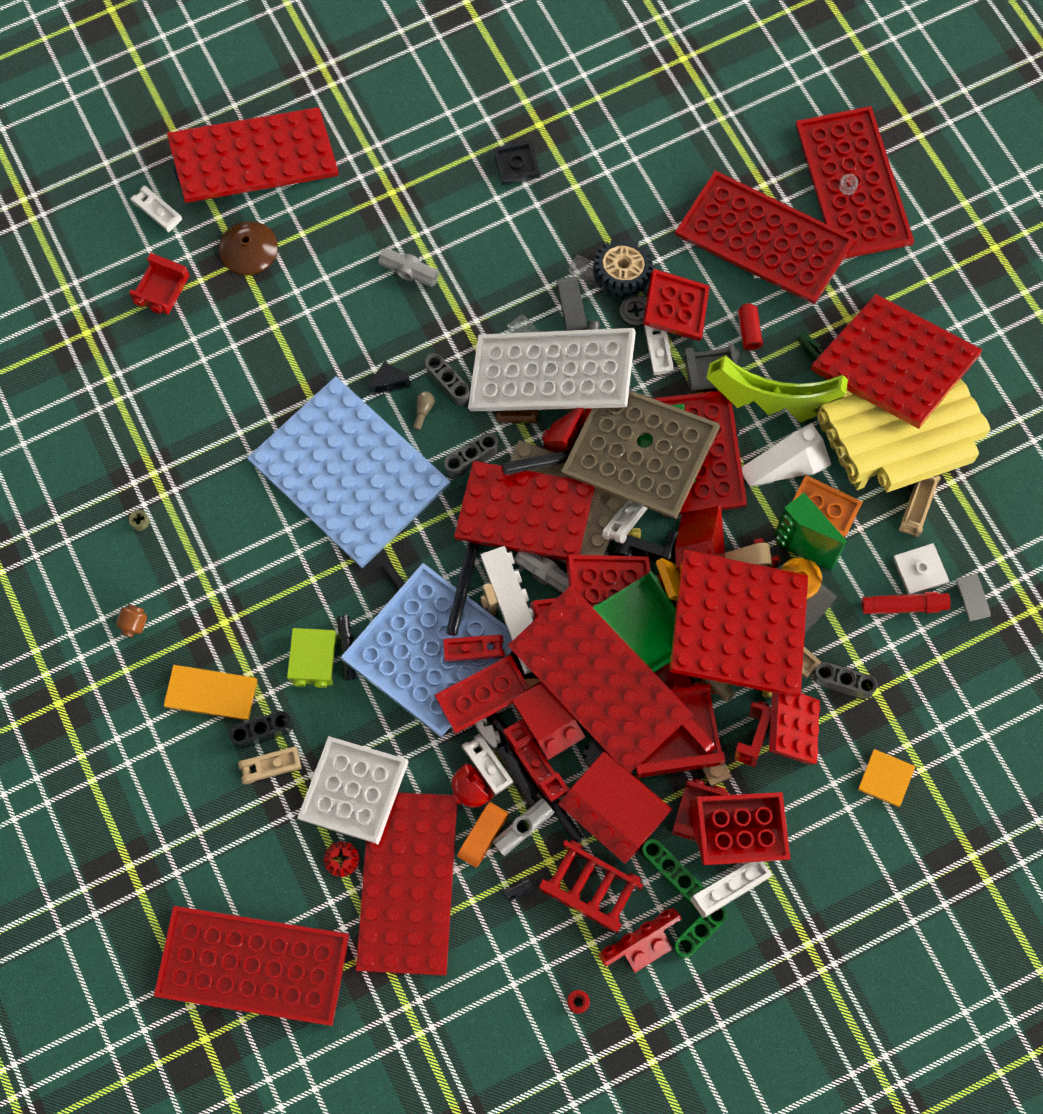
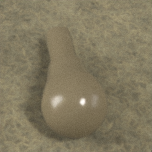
M422 392L417 397V416L413 426L416 430H421L425 416H427L435 404V398L430 392Z

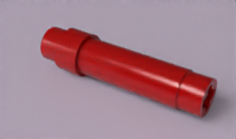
M924 592V594L862 597V613H939L942 610H950L949 593Z

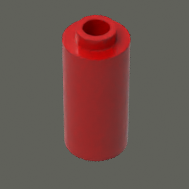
M751 303L743 304L737 311L743 349L748 351L760 349L763 346L758 308Z

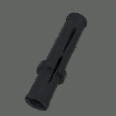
M342 615V618L341 616L336 617L338 626L337 641L340 643L341 656L352 645V640L354 639L351 633L349 615ZM342 661L343 680L357 679L356 671Z
M509 744L500 747L496 751L506 766L504 769L511 775L527 807H532L540 799L520 766V760L517 761Z

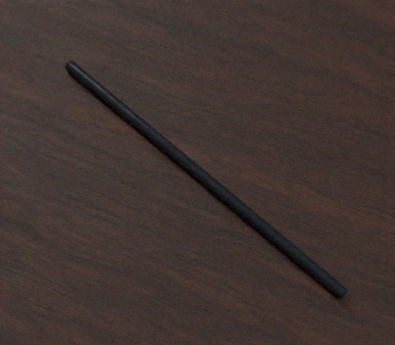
M387 562L382 566V569L397 591H399L405 582L391 562ZM494 713L487 717L493 728L499 732V736L505 745L509 744L503 732L507 727L498 714ZM509 744L510 749L512 750L514 756L516 757V759H517V761H518L519 759L517 758L516 754L514 753L513 749L511 748V746H510V744ZM521 764L520 766L543 799L555 812V816L571 839L577 843L584 838L567 812L558 805L560 802L557 799L550 802Z

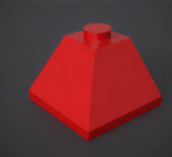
M584 408L573 410L554 422L549 430H545L542 436L544 449L554 453L571 450L584 425Z

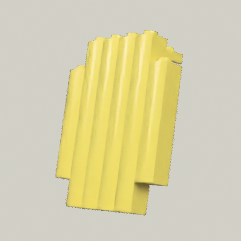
M961 379L920 429L846 390V394L841 398L821 405L817 414L821 430L826 433L831 448L836 451L839 463L845 468L848 473V479L854 484L856 490L864 488L869 478L877 475L878 482L884 487L886 493L974 463L979 455L974 442L984 439L991 430L987 419L980 412L977 402L971 397L967 385Z

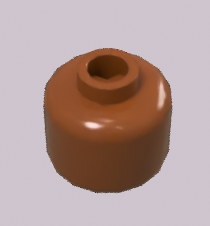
M128 604L127 607L121 608L116 626L122 629L121 634L133 637L134 633L140 634L143 632L147 614L144 613L143 608Z

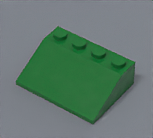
M802 493L784 507L774 534L775 541L781 548L784 547L788 552L809 561L811 560L829 570L835 568L847 543V540L805 493Z

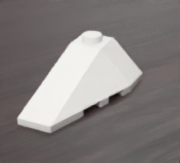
M811 423L744 465L742 473L748 486L754 487L783 479L790 480L804 475L811 476L831 466V462L822 437Z

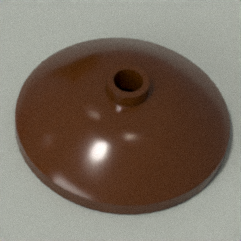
M244 221L231 226L223 234L219 243V255L223 264L230 271L239 275H255L263 272L271 266L278 253V242L273 231L268 226L256 221Z

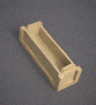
M940 476L930 477L914 484L898 531L915 537L920 536L936 486L940 481Z

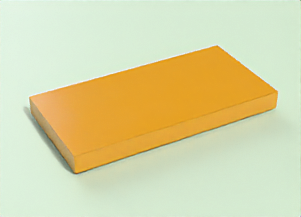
M173 665L164 707L249 721L258 679Z

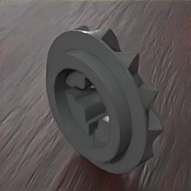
M641 296L626 298L620 306V315L623 318V322L626 321L630 326L637 325L638 327L643 324L647 299ZM634 305L640 311L638 317L631 313L633 312Z

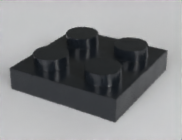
M532 140L494 148L502 185L540 178Z

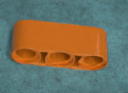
M489 802L459 850L457 857L477 868L492 845V841L504 825L509 812Z

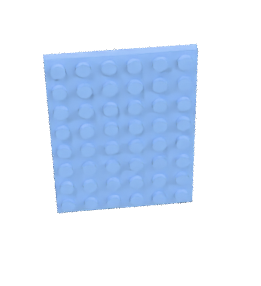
M336 376L247 457L254 467L360 568H363L450 485V481Z

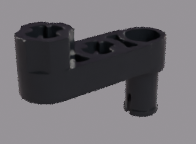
M669 531L664 546L627 535L624 543L617 542L613 556H649V560L653 562L663 558L674 563L678 532Z

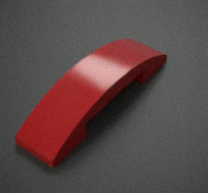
M522 719L503 730L522 766L550 802H553L570 790L559 773H555Z

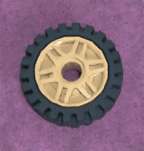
M619 239L618 243H616L615 240H611L610 244L607 242L603 247L601 246L595 255L593 263L594 280L598 282L599 288L603 287L604 292L607 293L610 290V295L615 296L616 293H618V297L622 298L623 294H626V297H631L633 293L635 296L639 291H644L645 287L649 284L653 269L652 257H650L648 251L645 252V247H639L637 242L631 244V240L627 239L626 243H623V239Z

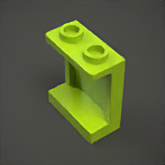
M292 629L287 676L290 683L297 687L314 684V687L326 688L327 685H333L332 670L335 644H337V633L335 630Z

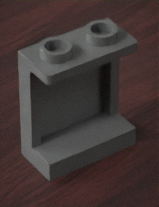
M729 343V347L725 349L694 352L693 348L685 349L684 361L690 394L718 390L706 378L709 364L726 355L738 365L737 362L740 360L739 351L735 349L734 343Z

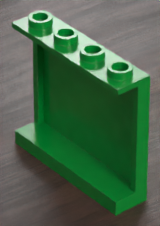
M652 571L593 607L653 672L671 662L676 608L672 604L673 601L668 598L667 593L661 587L659 578Z

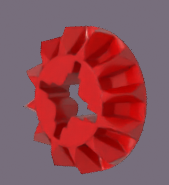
M340 841L331 844L325 851L323 860L330 874L336 877H346L352 874L358 867L359 854L351 843ZM340 850H342L344 857L351 858L343 861L342 868L338 861L332 860L335 857H339Z

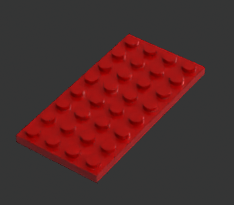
M872 106L796 121V130L824 223L855 238L844 259L913 245L914 238Z
M319 107L167 132V139L185 203L339 175Z
M716 170L675 231L676 236L814 305L855 241L854 237Z
M572 585L508 644L509 648L610 756L630 773L636 768V765L641 764L693 715L684 703Z
M397 793L379 844L366 841L356 971L447 976L458 805L452 795Z
M173 906L154 997L333 1026L350 935Z

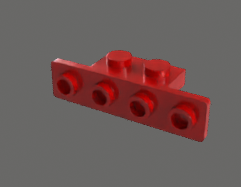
M674 908L664 910L654 920L643 923L638 930L624 935L614 945L605 947L598 954V957L604 966H608L622 956H625L630 967L636 973L673 949L664 930L682 918Z

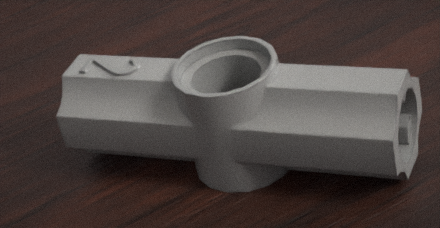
M388 248L383 249L380 254L379 265L397 272L401 278L408 281L414 279L430 287L435 286L439 270L421 263L417 257L411 254L402 255Z
M520 551L517 553L514 559L515 563L530 572L538 582L543 585L548 584L561 593L569 588L568 574L560 570L558 565L546 557L542 558L536 554Z
M542 798L522 816L516 818L514 823L492 842L505 857L524 839L530 837L555 812ZM521 822L529 823V830L525 833L518 831V825Z

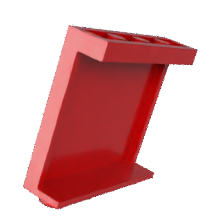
M703 682L692 684V687L688 688L674 686L670 690L693 713L691 719L711 739L716 748L706 755L679 727L641 764L636 765V778L716 767L724 764L725 756L724 752L721 751L710 695L711 684L705 685Z

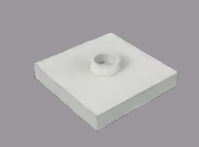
M934 543L893 557L907 594H917L949 583L948 576Z

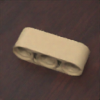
M757 543L725 553V558L766 567L772 566L768 543Z

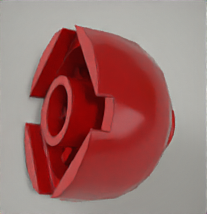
M465 763L452 778V790L454 792L452 797L459 805L463 803L470 808L481 807L488 803L494 795L489 787L485 788L483 783L485 780L472 765L467 766V763Z

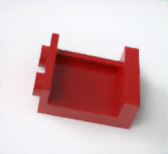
M150 253L147 258L150 264L136 290L131 289L129 294L136 305L140 307L147 306L155 313L161 314L162 312L169 315L190 275L186 266Z
M762 701L751 703L749 716L759 719L760 722L752 746L738 742L735 761L756 767L771 720V707H769L768 703Z
M698 779L687 780L672 834L697 842L692 825L690 800L696 797L730 795V793L726 792V789L721 786L714 785L713 788L706 786L705 782Z

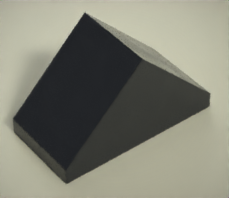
M385 361L369 382L371 395L411 387L409 375Z

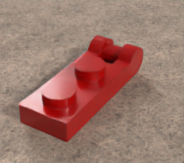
M487 635L443 639L445 662L491 658L503 659L505 658V650L502 649L504 637L503 635ZM487 644H492L494 649L487 650Z

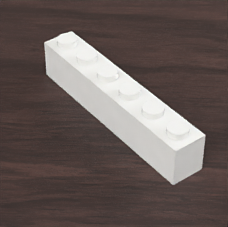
M505 546L481 554V559L513 641L535 620L532 609L528 608L526 603L529 601L526 589L521 590L519 585L522 582L519 571H514L512 564H515L511 552L507 553ZM519 658L524 674L531 673L532 671Z

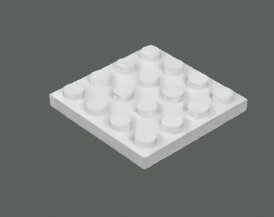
M328 736L298 819L379 844L409 761L402 757Z

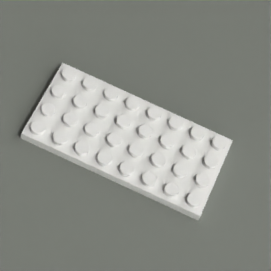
M634 328L478 335L468 409L470 411L627 407L635 330Z

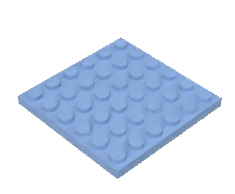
M422 563L341 656V660L439 737H442L451 726L434 695L502 660L491 658L445 662L443 639L503 635L504 643L502 644V649L505 650V657L513 652L508 646L512 640L507 626L468 596L466 597L458 634L456 636L448 635L446 629L456 587ZM487 644V650L494 649L492 644Z

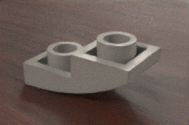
M973 574L957 578L956 585L963 599V607L969 621L990 617L989 606L978 575Z
M485 718L475 725L489 747L496 751L498 749L497 744L501 743L499 732L494 731L492 725L484 727V725H488Z

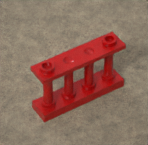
M565 840L563 848L568 850L552 880L549 879L547 882L543 879L539 890L618 934L622 926L619 923L620 918L618 917L633 889L642 890L644 884L640 882L641 878L632 873L626 875L582 850L583 846L573 840L569 843ZM575 855L585 859L587 863L572 890H569L567 893L560 889V882ZM597 866L607 873L591 902L588 901L586 904L579 900L581 897L579 894L594 867ZM614 877L624 881L626 885L611 913L608 912L605 915L599 911V905Z

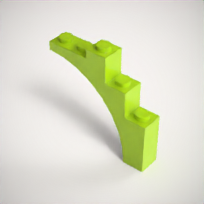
M726 355L709 364L706 377L737 408L745 404L748 405L752 401H755L768 415L780 412L786 408L800 423L814 418L817 415L818 407L844 396L848 379L844 375L816 383L793 384L777 382L746 371L736 365Z

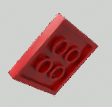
M653 269L650 276L643 325L700 341L703 336L710 286Z
M772 693L770 752L809 765L817 764L820 700L802 693L798 698Z

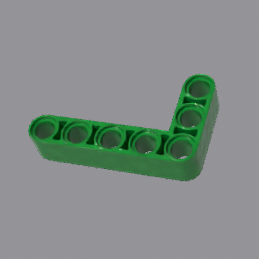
M650 839L643 845V858L700 915L678 938L674 945L675 954L679 958L687 959L725 922L727 910L724 906L718 909L722 914V920L720 921L712 920L710 915L703 918L690 899L706 888L658 840ZM651 845L655 846L658 849V854L650 856L646 852V848ZM667 861L671 862L674 865V870L666 872L663 870L662 864ZM683 877L687 878L690 882V887L681 888L678 880ZM703 926L707 932L706 936L698 937L694 931L695 927ZM679 943H689L691 947L690 952L686 954L680 952Z

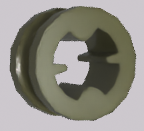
M136 510L129 516V523L135 530L142 531L149 526L150 520L144 511ZM141 516L143 520L138 525L136 521Z

